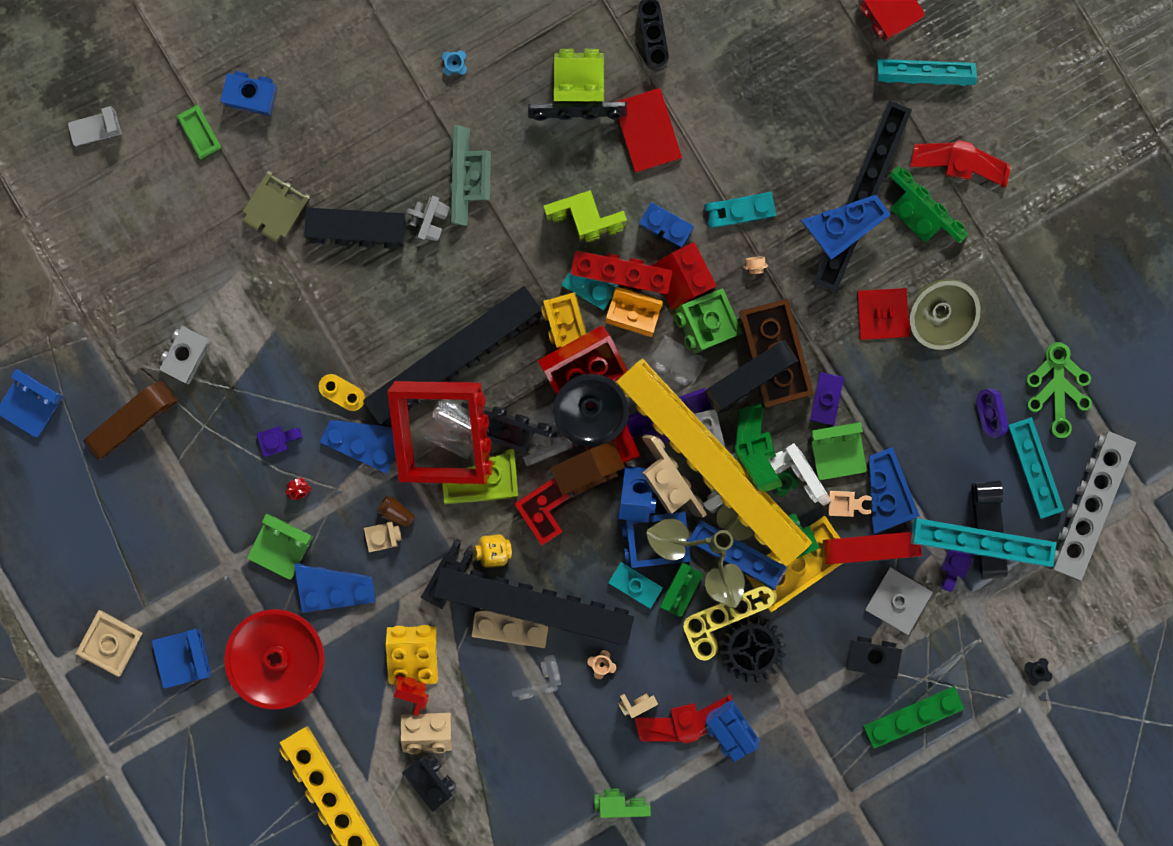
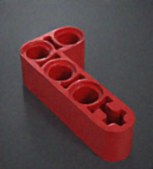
M912 532L823 540L825 565L922 556V546L910 544Z

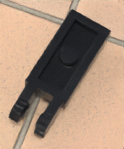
M458 538L454 541L447 555L445 554L420 597L442 610L447 601L433 597L440 568H446V565L450 564L461 567L460 572L463 573L467 567L465 565L474 551V547L469 546L461 562L453 559V555L461 545V540Z

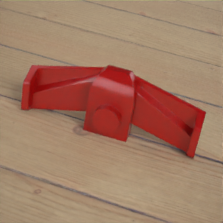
M961 140L953 143L914 144L909 168L947 166L946 176L970 180L973 172L1003 188L1007 187L1011 169L1010 164L974 147L970 142Z
M729 694L699 711L696 710L695 703L670 708L672 718L634 717L640 741L683 742L685 744L698 741L699 737L708 733L705 728L707 714L718 707L720 708L730 700L732 701V696Z

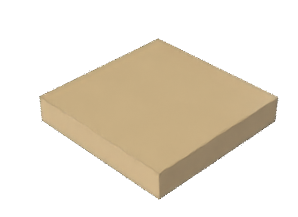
M98 610L75 654L120 677L143 632Z

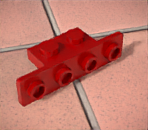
M576 251L571 275L666 295L669 291L672 270L645 265L643 260L630 258L629 261L621 260L619 255L610 253L601 256Z

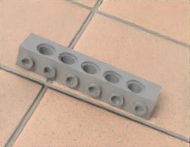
M1110 431L1098 436L1094 446L1097 449L1094 458L1089 459L1085 471L1088 474L1085 481L1081 480L1078 485L1076 494L1079 497L1076 504L1072 503L1068 510L1067 517L1070 519L1067 527L1063 526L1059 533L1058 540L1061 542L1058 549L1055 550L1054 565L1050 567V570L1077 581H1082L1136 442ZM1107 452L1114 456V463L1111 466H1107L1103 461V457ZM1098 475L1105 479V486L1102 489H1098L1094 484V479ZM1089 498L1096 502V508L1093 512H1089L1085 508V502ZM1079 521H1083L1087 525V531L1084 535H1080L1076 531V525ZM1070 544H1074L1078 549V554L1074 558H1070L1067 555V547Z

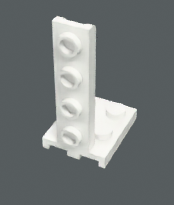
M795 444L787 447L786 452L780 451L776 453V457L770 458V464L777 475L792 467L797 477L802 482L806 481L807 485L804 488L815 503L819 501L825 506L832 501L803 453ZM717 491L707 497L708 501L703 503L711 513H717L724 505L720 499L721 495Z

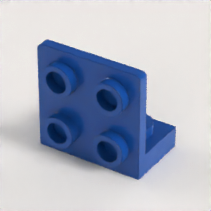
M15 369L11 376L15 381L0 403V416L37 438L64 396L25 372Z
M200 628L152 641L163 688L212 676Z

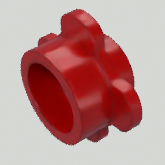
M298 478L286 485L287 490L285 493L289 495V499L298 500L304 498L311 491V486H309L308 482H305L304 478Z

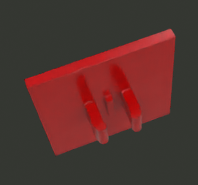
M907 288L857 291L860 340L910 337Z

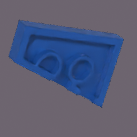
M873 195L802 219L801 222L828 258L832 260L891 214L877 195Z
M330 420L320 440V443L388 474L396 457L392 427Z
M893 447L868 456L873 534L919 517L920 515Z

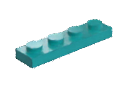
M877 59V81L931 83L935 85L956 84L960 86L976 85L977 82L976 63Z
M1032 417L1008 425V430L1039 519L1063 512L1064 508Z

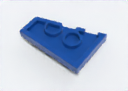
M300 563L294 564L302 613L376 602L372 576L346 571L327 570L323 567H310Z

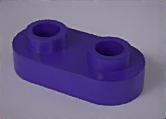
M994 388L981 390L977 395L976 403L983 431L990 438L1001 437L1008 430V421L1002 396Z

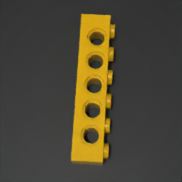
M306 726L281 741L282 747L279 750L286 761L290 760L294 766L292 772L299 783L303 781L308 789L305 791V794L311 804L316 803L320 809L318 816L324 825L329 824L333 833L330 835L336 846H350L349 839L352 836L360 837L362 846H380L310 728ZM300 750H307L310 753L311 760L309 763L299 761L298 753ZM318 771L322 773L324 777L322 784L316 785L311 781L312 772ZM326 793H332L336 796L337 801L334 806L325 804L323 798ZM344 814L349 818V825L347 827H340L337 824L336 818L338 815Z

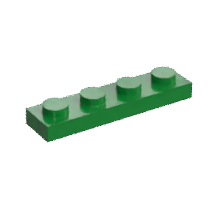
M952 686L863 725L872 748L875 749L964 710V706L955 686Z

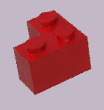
M555 477L515 503V506L541 545H544L563 532L549 511L570 497L567 493L562 495Z

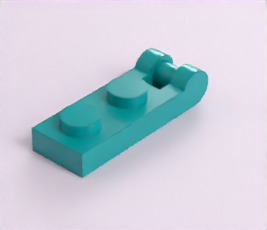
M772 192L704 204L705 212H708L709 221H707L709 229L776 217ZM724 209L726 218H719L718 210Z

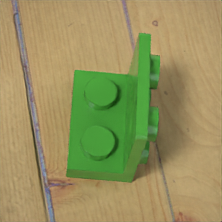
M861 422L810 431L819 480L865 473L867 471L860 434L863 432Z
M266 514L262 521L264 525L247 558L291 580L295 574L294 564L301 562L314 536L270 514Z

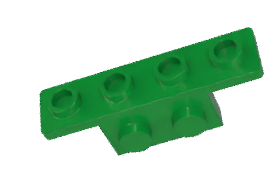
M897 166L889 174L906 191L890 209L925 243L941 227L958 243H961L966 238L968 233L965 231L964 225L960 221L954 220L948 214V210L944 205L936 203L930 197L929 191L925 187L919 186L913 180L908 170Z

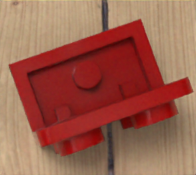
M917 0L858 1L861 13L870 19L873 24V31L884 42L924 17V11Z

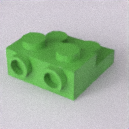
M723 288L674 309L676 312L674 314L675 323L679 328H683L686 335L684 343L688 350H693L694 355L743 334Z
M619 788L604 789V793L594 794L595 812H600V818L651 816L649 802H645L644 798L641 797L629 798L630 802H625V795L620 793Z

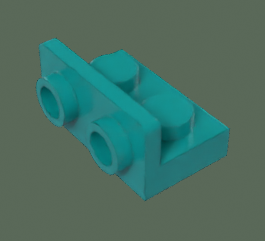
M570 270L561 286L572 293L575 292L580 298L604 311L614 294L615 288L619 285L573 276Z

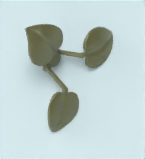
M723 505L718 510L716 523L724 530H720L710 538L687 542L688 529L681 521L676 519L662 520L647 529L646 537L650 547L663 559L679 560L685 555V546L690 547L701 544H708L712 552L720 554L718 568L711 569L705 576V590L713 600L730 608L738 606L744 593V576L736 564H727L723 567L724 557L726 556L725 551L732 546L733 539L737 541L746 540L754 534V531L750 526L746 527L739 521L737 517L739 514L733 508Z

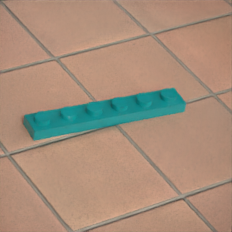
M919 518L913 520L910 544L1045 567H1053L1056 542Z

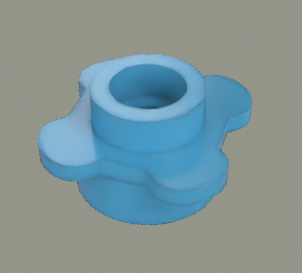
M446 51L443 53L442 59L445 65L443 73L446 76H450L453 73L464 75L467 72V67L464 64L465 52L450 53ZM453 61H456L457 64H456V65H452V62H453Z

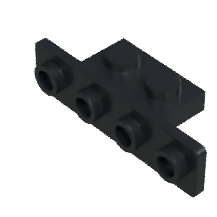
M552 87L553 103L528 104V118H533L537 121H544L548 118L570 120L578 117H583L587 120H593L597 117L619 119L627 116V102L554 101V87Z
M468 401L462 402L461 407L469 409ZM484 406V413L488 416L489 420L487 438H490L492 442L528 453L534 433L548 438H556L558 436V432L553 431V426L538 422V425L529 422V417L516 414L514 417L508 415V410L494 406L491 409Z

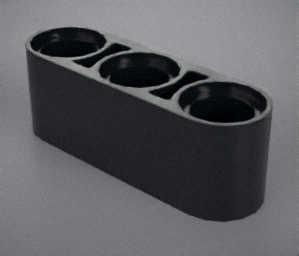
M641 0L638 6V18L646 63L651 70L661 71L667 66L669 59L661 7L657 0ZM646 5H652L656 12L653 15H646L642 9ZM650 29H656L659 31L660 37L652 40L648 38L646 33ZM654 53H660L664 56V61L656 64L650 57Z

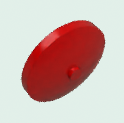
M271 609L252 614L234 629L226 645L224 664L228 680L240 697L250 704L264 709H283L303 701L314 691L324 671L325 653L319 634L306 619L287 610Z

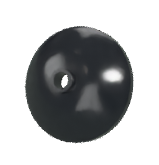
M583 374L566 382L557 393L553 407L554 419L559 431L571 442L586 447L600 446L615 439L624 429L629 412L627 398L621 387L612 379L600 374ZM588 402H593L595 406L593 408H587L586 404Z

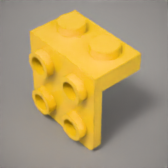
M437 626L387 627L386 655L388 682L391 685H394L397 676L410 677L424 684H435L438 682Z

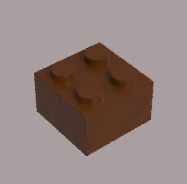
M612 440L551 467V470L562 495L572 491L574 496L617 477V471L625 468Z

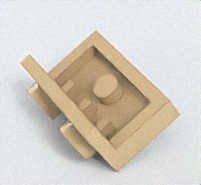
M451 713L418 714V716L413 714L401 715L402 752L419 754L421 752L444 753L451 751Z

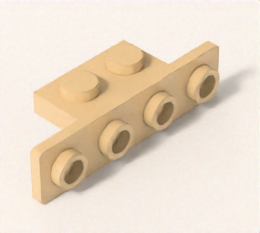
M644 435L642 439L657 461L642 472V475L667 512L672 514L686 503L694 516L704 518L707 514L703 509L705 507L703 501L698 496H694L690 490L692 487L690 482L678 472L677 462L664 451L665 445L662 440L657 436Z

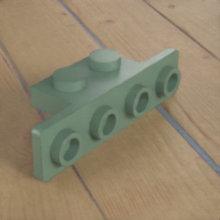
M454 125L451 138L453 157L451 159L452 182L450 190L452 193V206L450 208V217L452 224L467 226L468 202L490 201L491 152L487 150L469 151L470 129Z

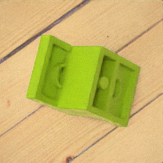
M559 49V53L554 54V101H604V53H599V49H584V53H574V49Z
M591 190L543 206L547 221L552 220L553 223L567 219V214H571L579 241L585 240L586 243L600 239V234L606 232L609 235L620 233L627 225L624 211L600 218Z

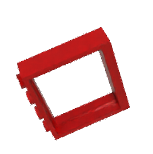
M395 381L387 393L399 482L485 484L490 475H492V466L494 464L489 456L491 450V439L487 438L489 420L488 416L484 413L486 396H483L481 383ZM407 399L468 400L476 469L415 467Z

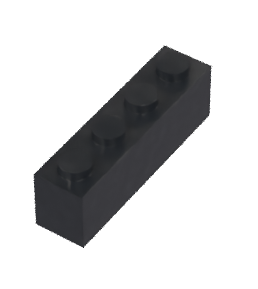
M306 207L304 237L306 240H310V244L325 245V241H335L336 246H349L350 242L359 243V247L374 248V244H384L386 249H399V245L405 246V213Z

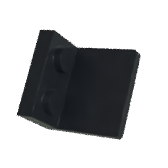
M425 754L402 773L433 812L456 795L455 789L457 786L449 775L444 777L439 771L441 765L433 755L428 757Z

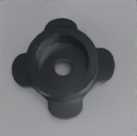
M1040 658L1037 662H1027L1024 669L1029 676V684L1036 686L1039 682H1049L1052 680L1053 675L1048 670L1049 662L1047 659ZM1038 669L1041 671L1040 674L1036 673Z

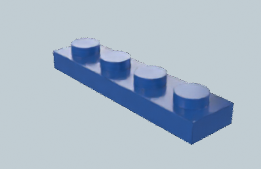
M700 520L689 542L710 538L720 530ZM734 539L732 546L725 551L724 563L736 564L742 573L773 590L776 589L787 570L786 566ZM708 544L695 545L698 549L719 560L720 554L712 552Z

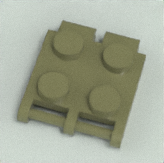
M269 170L243 210L247 215L242 222L256 231H259L262 224L265 225L262 234L277 243L281 236L287 237L311 196L308 194L304 195L292 188L291 183H284L273 176L274 173ZM272 180L273 182L282 186L283 190L278 188L274 184L270 183L269 181ZM290 191L294 195L298 196L302 199V201H299L295 197L291 196L290 194H288V192Z

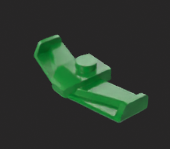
M762 402L738 410L735 452L737 459L743 464L756 488L767 492L781 487L782 483L768 460L776 457L770 433L762 434L764 406Z

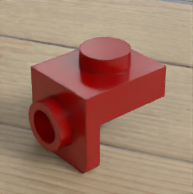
M397 676L394 683V697L413 702V715L418 716L420 709H425L429 695L425 694L426 684L410 677Z

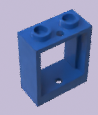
M685 512L649 516L648 522L676 519L681 521L687 528ZM626 520V524H621L623 539L628 538L629 548L624 549L626 563H631V568L691 561L688 546H685L684 557L679 560L671 561L659 558L637 561L633 524L645 522Z

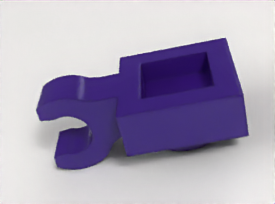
M278 426L257 433L264 457L289 450L287 442L303 437L301 429L298 427L283 432L282 427Z
M952 550L947 551L940 569L947 572L941 589L949 592L953 591L957 576L965 578L974 555Z

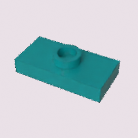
M620 562L608 582L650 609L663 589L660 585Z

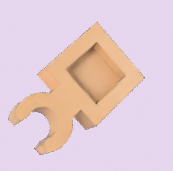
M829 491V497L832 501L828 503V516L854 517V510H858L861 514H870L871 510L862 508V502L864 500L870 501L872 497L861 496L859 499H854L855 492Z

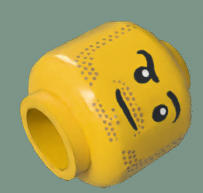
M501 534L482 536L478 541V545L474 546L475 560H480L485 568L504 566L512 556L509 539H505Z

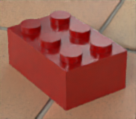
M603 325L537 360L555 395H557L566 382L579 375L600 374L617 383L628 371L611 336Z

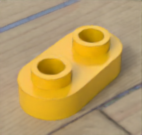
M334 374L325 375L320 380L319 391L325 398L349 411H358L364 406L365 394L355 385ZM329 382L335 383L333 391L327 390L326 386ZM355 394L357 396L356 402L350 403L348 396Z

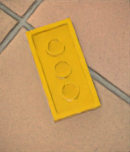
M826 516L821 517L809 526L819 549L795 559L787 566L785 574L775 589L777 599L768 608L770 612H773L843 564L825 565L823 540L840 538ZM772 552L766 555L769 558L775 560L771 554ZM745 574L753 588L764 585ZM761 591L762 594L760 595V598L762 600H765L766 603H768L767 599L770 598L769 593L764 594L763 591Z

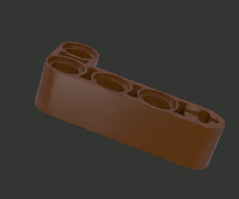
M164 381L151 384L88 435L83 442L97 461H100L156 415L162 414L174 406L178 399Z

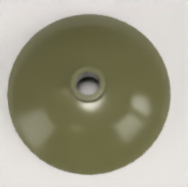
M955 279L935 281L924 287L914 298L908 315L910 330L914 337L928 348L945 350L956 347L967 340L976 329L981 313L980 302L971 287L962 281ZM942 305L941 309L936 311V308Z

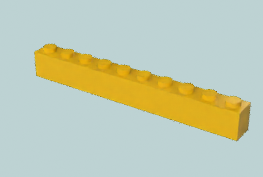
M643 358L617 381L626 397H631L637 404V410L654 422L652 425L661 435L665 434L668 437L671 447L677 453L681 452L688 459L686 462L692 470L699 471L704 476L705 484L710 489H715L721 495L720 499L725 506L733 508L739 514L737 516L739 521L744 526L751 527L755 532V538L762 545L766 544L773 551L771 554L778 563H784L787 567L810 546L812 541L766 492L756 488L742 465Z

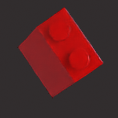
M695 242L651 265L672 270L668 294H663L671 311L714 290L717 286Z

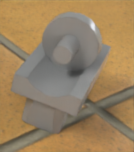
M432 195L428 199L424 213H421L424 206L421 202H417L414 210L409 208L406 210V214L412 216L409 225L416 227L418 220L421 219L415 235V239L420 241L425 239L438 241L442 229L430 223L433 216L445 220L450 209L449 206L439 202L438 197Z

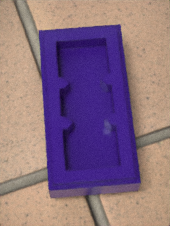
M819 373L810 421L835 425L844 377Z

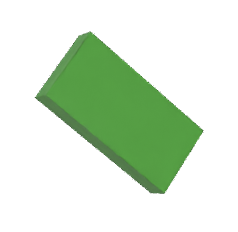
M198 104L177 115L200 160L222 149Z

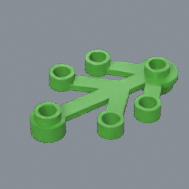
M1056 342L1047 348L1045 353L1046 361L1035 372L1030 373L1026 377V384L1031 388H1035L1041 384L1042 377L1053 368L1054 378L1036 397L1030 398L1027 401V408L1031 412L1040 411L1043 403L1054 392L1055 421L1052 422L1050 430L1054 437L1061 439L1069 436L1072 431L1071 423L1065 419V393L1076 402V407L1080 411L1089 410L1092 406V400L1088 396L1081 394L1064 378V368L1075 376V382L1079 386L1088 385L1091 382V375L1086 371H1082L1070 359L1071 353L1067 345ZM1058 350L1061 352V359L1054 358V351ZM1081 374L1086 375V383H1081L1079 381V376ZM1032 375L1038 378L1036 385L1030 383ZM1081 399L1088 401L1086 408L1080 406ZM1032 400H1036L1039 403L1037 409L1031 407ZM1058 424H1062L1064 426L1063 433H1058L1056 431V426Z

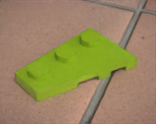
M510 449L501 455L490 458L494 465L492 466V475H490L485 484L443 483L444 504L519 498L515 450Z

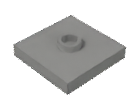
M889 567L865 610L909 635L933 592Z

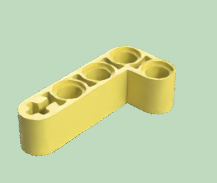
M761 585L743 593L741 600L745 601L748 606L745 613L739 612L736 607L730 608L718 603L688 617L683 627L695 656L703 661L714 657L718 652L719 645L713 631L769 608L777 599L776 591L766 585ZM761 591L764 594L769 593L768 603L765 600H761L754 604L753 599L759 597L762 594ZM719 609L725 614L723 622H717L713 618L714 610ZM692 619H698L702 623L701 631L697 632L691 628ZM702 642H708L711 645V654L702 653L700 649Z

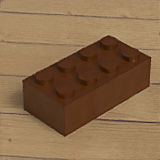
M788 298L740 311L738 314L751 360L783 340L787 342L798 360L796 364L759 387L764 408L814 395Z

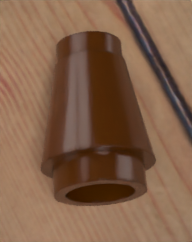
M386 495L377 509V512L381 514V518L407 528L415 517L394 496L391 498Z

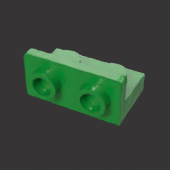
M681 562L659 607L682 617L703 573Z

